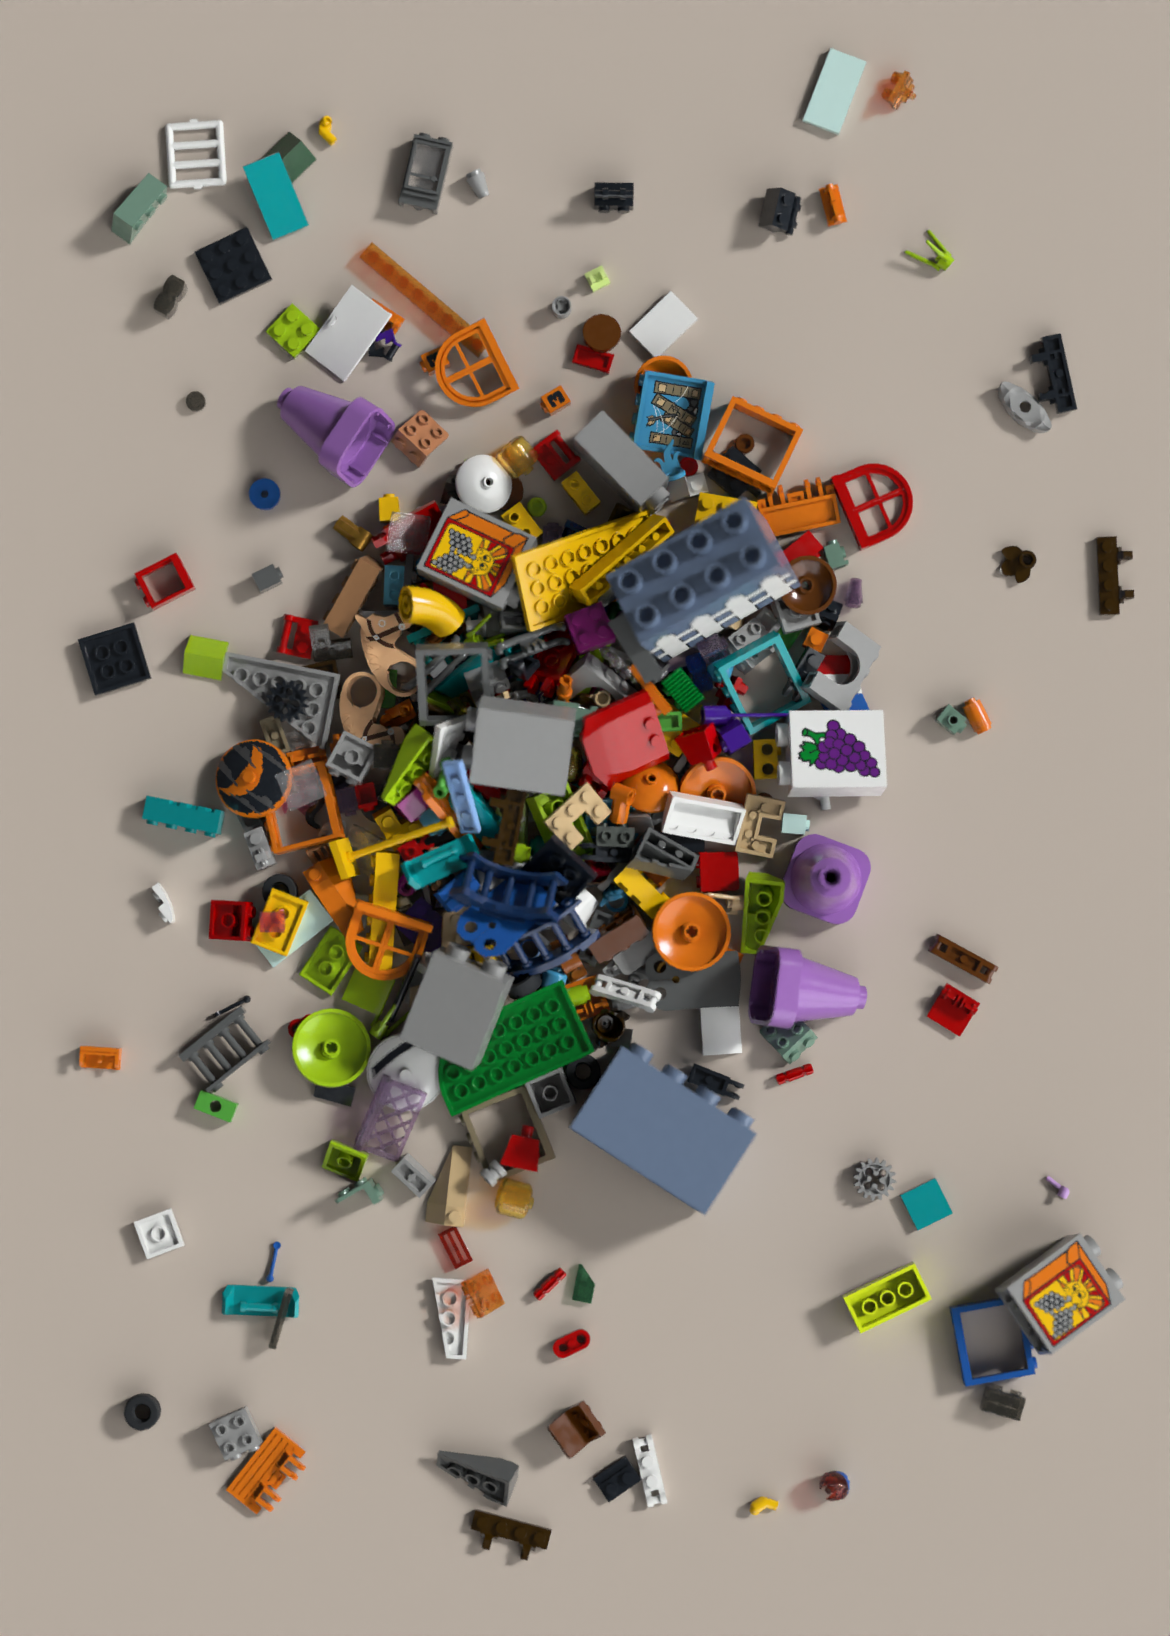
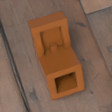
M558 939L549 943L552 950L561 946ZM576 952L571 954L572 958L560 964L570 983L588 974Z

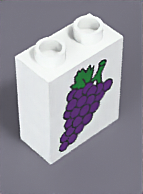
M883 710L789 711L784 723H776V746L785 747L786 761H778L777 782L778 785H787V797L881 796L887 788Z

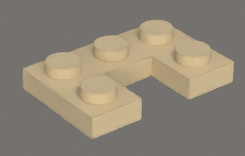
M585 782L550 814L543 823L553 835L558 836L572 850L584 839L572 824L583 812L589 816L595 825H599L612 811L588 782Z
M747 793L744 803L746 812L734 850L773 858L777 839L759 835L762 817L782 821L786 801Z

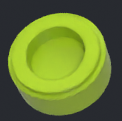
M534 497L529 500L527 510L531 516L541 517L545 514L547 505L542 498Z

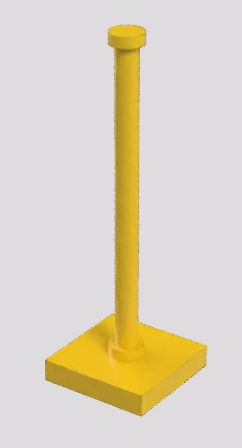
M448 816L446 820L354 852L349 838L329 842L340 878L344 880L361 875L356 862L357 858L447 827L453 828L455 825L453 818Z

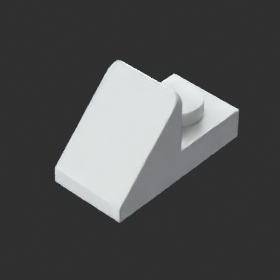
M704 473L690 477L683 476L680 479L669 482L667 487L671 503L698 496L700 492H709Z

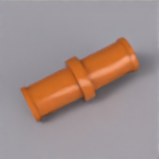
M564 675V680L563 676L560 678V685L556 692L558 696L557 701L569 702V698L572 696L571 685L573 680L568 675Z

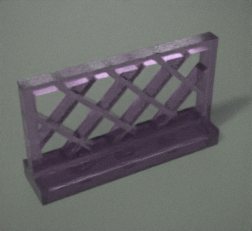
M383 1073L354 1140L353 1149L360 1152L364 1150L398 1163L426 1099L427 1092L391 1079V1076ZM392 1086L400 1088L403 1094L393 1098L390 1093ZM412 1094L421 1096L419 1102L412 1105L407 1097ZM405 1098L408 1106L398 1110L395 1101ZM392 1103L395 1111L385 1115L383 1107ZM410 1110L413 1115L412 1119L404 1122L400 1113ZM397 1115L401 1123L391 1127L387 1119ZM385 1120L388 1128L378 1132L375 1126L376 1123ZM403 1127L405 1135L396 1139L393 1130ZM390 1132L393 1140L383 1144L380 1135ZM378 1138L380 1146L373 1148L367 1145L370 1139ZM395 1144L398 1151L394 1156L387 1153L385 1148Z

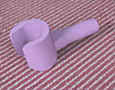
M1048 1176L1046 1180L1059 1189L1057 1195L1067 1199L1069 1189L1058 1184Z

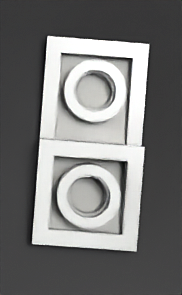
M157 883L152 887L154 890L152 894L159 903L163 901V904L158 907L161 911L158 914L165 923L167 921L173 923L175 922V914L172 903L165 889L160 883Z

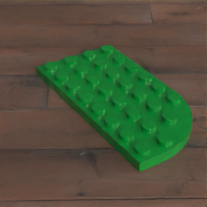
M563 980L503 1006L481 1063L472 1071L442 1057L440 1058L438 1068L439 1086L451 1117L595 1052Z

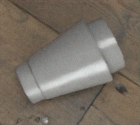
M480 168L466 174V181L479 199L489 195L484 172H481Z

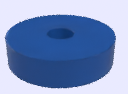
M262 478L251 485L249 498L256 508L270 510L280 501L281 492L274 481ZM263 491L268 492V496L266 498H263L261 496Z

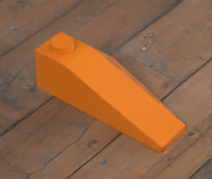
M333 857L317 862L302 873L345 937L357 901L356 892L353 887L352 878L341 880ZM362 918L356 935L364 930Z

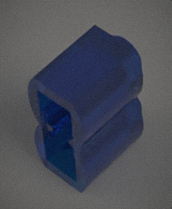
M697 652L685 658V667L690 676H692V682L702 694L712 691L713 680L706 671V661L703 655Z

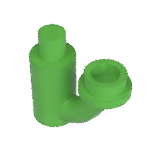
M450 757L441 759L439 763L441 771L438 782L433 789V795L438 799L445 798L449 791L442 763L453 760Z

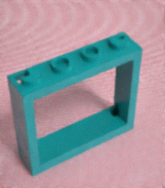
M776 631L766 634L713 664L715 668L714 676L718 682H722L724 687L721 690L724 696L730 699L732 704L729 706L733 713H746L726 670L773 645L787 676L792 679L794 691L799 692L801 696L798 702L792 700L771 713H789V711H796L812 702L809 694L801 689L803 682L780 634ZM739 717L740 722L750 735L783 718L762 717L751 723L749 717Z

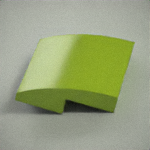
M355 968L342 1000L380 1016L396 980L372 979Z

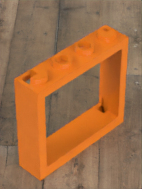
M733 396L704 454L702 462L773 495L803 429L794 422L789 423L783 420L777 414L766 412L764 408L758 405L753 406L747 403L745 399ZM733 409L793 436L773 479L713 451Z
M323 760L292 768V778L319 771L333 834L283 846L276 814L273 812L266 816L267 821L264 822L266 831L270 834L271 840H269V845L274 854L281 855L346 838L332 775L328 773L329 769L326 768L327 761Z

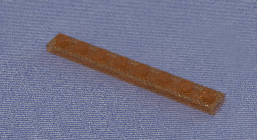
M373 242L360 255L362 261L450 335L469 326L464 319ZM478 333L459 342L477 358L486 350Z

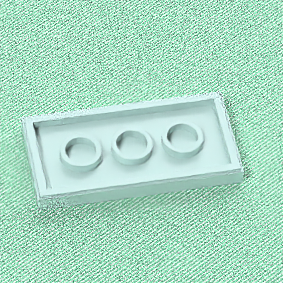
M830 48L803 122L839 135L866 61Z
M309 889L299 897L309 903L287 957L334 921L312 889ZM257 946L273 968L287 958Z

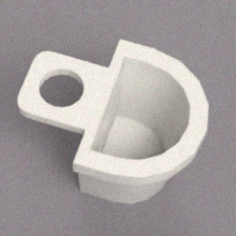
M584 889L576 897L581 899L582 902L575 910L587 928L586 923L597 907L598 901ZM569 914L561 918L570 927L578 931Z

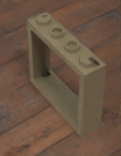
M526 1085L505 1092L461 1112L462 1115H459L462 1126H467L469 1131L466 1134L469 1144H474L476 1151L473 1152L477 1163L481 1162L483 1169H488L489 1164L469 1114L520 1093L523 1096L546 1154L539 1157V1164L556 1158ZM514 1167L507 1170V1174L503 1178L497 1179V1181L522 1172L524 1169Z

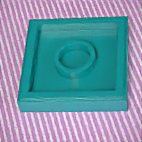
M936 1178L900 1195L917 1231L953 1214Z

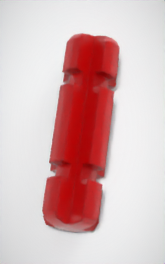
M806 1064L802 1068L797 1067L785 1071L784 1074L779 1073L775 1075L777 1083L781 1085L786 1083V1081L790 1082L804 1077L803 1075L813 1074L814 1070L811 1064Z
M558 1268L554 1275H551L540 1285V1288L533 1292V1295L538 1300L544 1298L545 1294H548L559 1283V1280L566 1277L564 1270Z

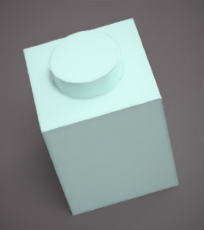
M783 813L781 833L805 835V831L809 832L810 820H806L807 815Z

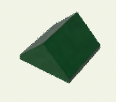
M288 132L264 156L267 157L279 152L291 183L317 160L304 143L291 132Z

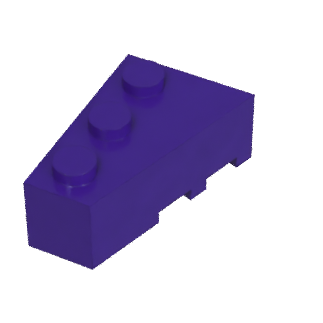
M731 717L727 725H714L720 740L721 751L724 754L727 752L728 756L749 745L752 741L743 724L735 717Z

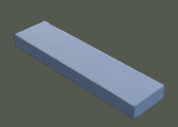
M463 760L444 761L442 767L461 834L479 833L481 826Z

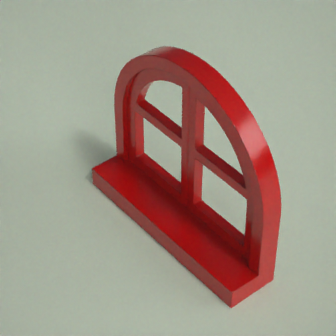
M872 463L856 467L830 478V482L834 486L835 494L860 551L895 536L909 521L913 509L912 491L906 479L895 469L883 464ZM870 474L888 477L898 486V489L879 496ZM865 475L875 498L855 507L845 483ZM902 495L903 507L898 520L891 525L882 503ZM878 505L888 528L868 537L858 513Z

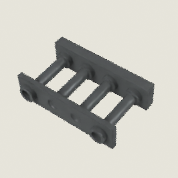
M239 1006L179 1055L183 1062L186 1060L192 1061L211 1084L206 1089L207 1092L212 1090L214 1092L218 1091L224 1086L222 1082L257 1053L262 1055L269 1049L268 1045L271 1041L268 1039L263 1043L244 1020L243 1014L247 1011L243 1006ZM232 1023L238 1024L257 1047L249 1055L246 1054L230 1034L228 1027ZM217 1035L223 1036L241 1059L233 1068L213 1044L214 1041L212 1039ZM203 1047L205 1050H209L226 1072L218 1080L198 1057V1051Z

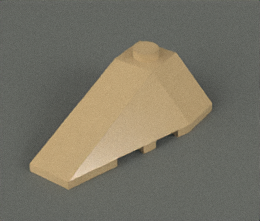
M452 1146L428 1199L425 1222L464 1227L473 1147Z

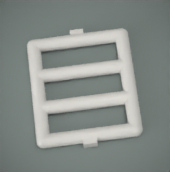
M189 119L190 122L166 124L165 136L169 187L171 189L194 187V190H200L202 187L225 185L227 178L223 122L221 120L198 121V119ZM216 128L215 140L174 142L173 131ZM217 147V159L175 161L174 150ZM218 167L219 178L176 181L175 169Z

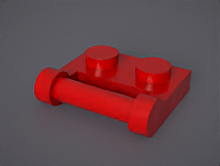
M558 429L530 450L554 482L582 460L573 453L562 439ZM552 441L556 442L570 460L567 464L550 445Z
M284 614L283 620L285 622L280 645L277 646L276 652L311 660L319 621ZM292 622L298 623L293 648L288 649L287 644Z

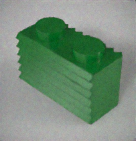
M681 667L677 668L661 682L663 685L661 689L668 697L671 695L674 698V705L679 711L688 713L705 699L704 695Z

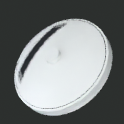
M397 1033L382 1040L372 1051L367 1064L368 1084L375 1097L384 1105L400 1111L417 1110L431 1103L440 1093L438 1068L441 1057L399 1039L401 1033Z

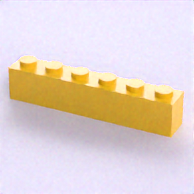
M657 514L651 515L570 585L569 589L577 601L590 606L611 588L606 575L657 547L669 538L675 531L667 518Z
M380 850L375 852V855H371V867H374V874H370L369 886H373L372 894L368 895V902L396 911L399 851ZM367 916V925H370V932L366 933L365 938L380 943L387 922ZM395 925L387 944L394 947ZM365 943L369 947L368 952L364 953V962L372 967L379 947ZM385 950L379 969H392L393 951Z

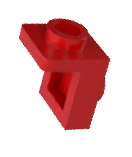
M374 782L354 786L358 809L363 808L364 812L375 810L374 806L379 805Z

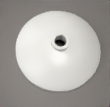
M476 455L467 459L458 469L455 487L462 503L486 514L497 511L506 504L511 494L512 481L508 469L500 460L489 455ZM486 479L490 480V486L486 484Z

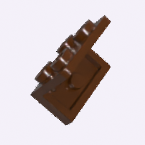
M584 1400L569 1407L548 1425V1431L569 1459L574 1457L591 1441L602 1437L606 1433L602 1424L596 1419Z

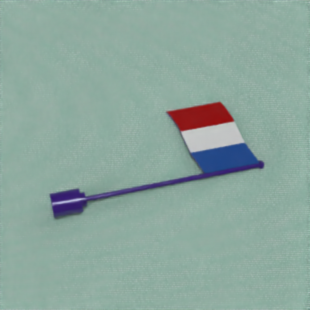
M825 655L817 671H820L833 682L841 684L850 673V659L848 655ZM860 689L852 699V705L849 710H870ZM821 703L824 711L830 710ZM702 706L700 721L702 725L712 722L714 725H727L731 717H787L788 713H731L730 710H727L726 706Z

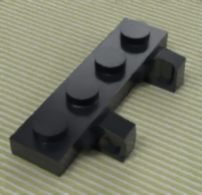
M1061 333L1044 336L1041 338L1042 348L1038 350L1039 354L1029 357L1031 365L1035 362H1043V366H1047L1051 384L1048 387V392L1037 394L1038 401H1049L1050 405L1055 404L1057 414L1077 410Z

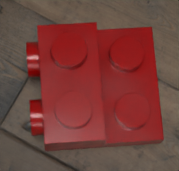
M211 900L208 939L251 941L255 931L254 926H252V918L256 915V908L253 906V902Z

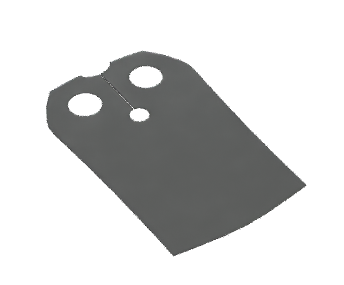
M726 951L714 965L699 971L679 970L665 962V971L657 973L654 970V963L658 960L664 961L658 952L652 954L646 960L645 974L649 977V983L646 988L655 990L658 987H662L667 993L664 999L659 1000L655 1004L656 1008L660 1010L670 1011L739 1006L741 970L738 951ZM674 976L679 977L680 981L678 983L672 981Z

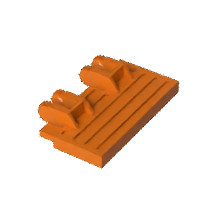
M816 477L815 484L818 496L812 497L810 482L806 479L803 482L807 499L804 498L803 490L787 494L788 503L785 502L782 485H778L777 493L780 504L774 505L772 495L766 493L768 507H766L765 498L757 500L758 511L766 518L775 537L841 523L833 484L825 486L826 495H824L821 479Z
M275 1427L226 1491L255 1514H258L262 1509L261 1506L272 1512L273 1506L261 1497L262 1493L265 1492L274 1501L280 1502L281 1497L270 1489L268 1485L276 1490L287 1476L296 1481L298 1479L297 1474L285 1466V1464L289 1460L299 1470L304 1471L306 1469L305 1465L296 1459L293 1453L301 1459L306 1451Z

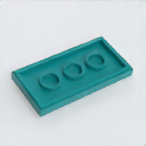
M279 152L243 166L273 240L309 226Z

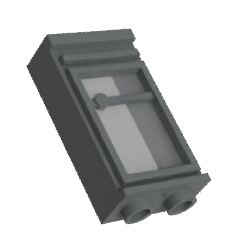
M426 133L414 134L398 201L399 206L403 207L404 204L412 205L417 210L425 208L433 210V214H438L453 144L444 137L435 139L430 138L431 135Z

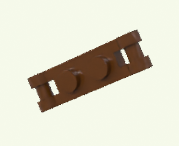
M936 934L933 946H930L928 949L930 953L990 985L991 977L994 972H997L998 966ZM942 944L948 946L945 952L939 950ZM982 966L987 967L984 974L980 973Z

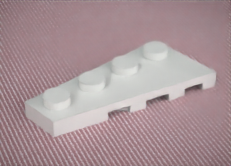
M432 1277L446 1358L466 1359L472 1280Z

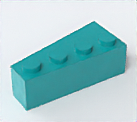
M146 796L142 819L147 820L146 824L158 826V822L165 823V828L177 830L178 826L184 827L185 832L196 834L197 830L204 831V836L215 838L216 834L221 835L225 812Z

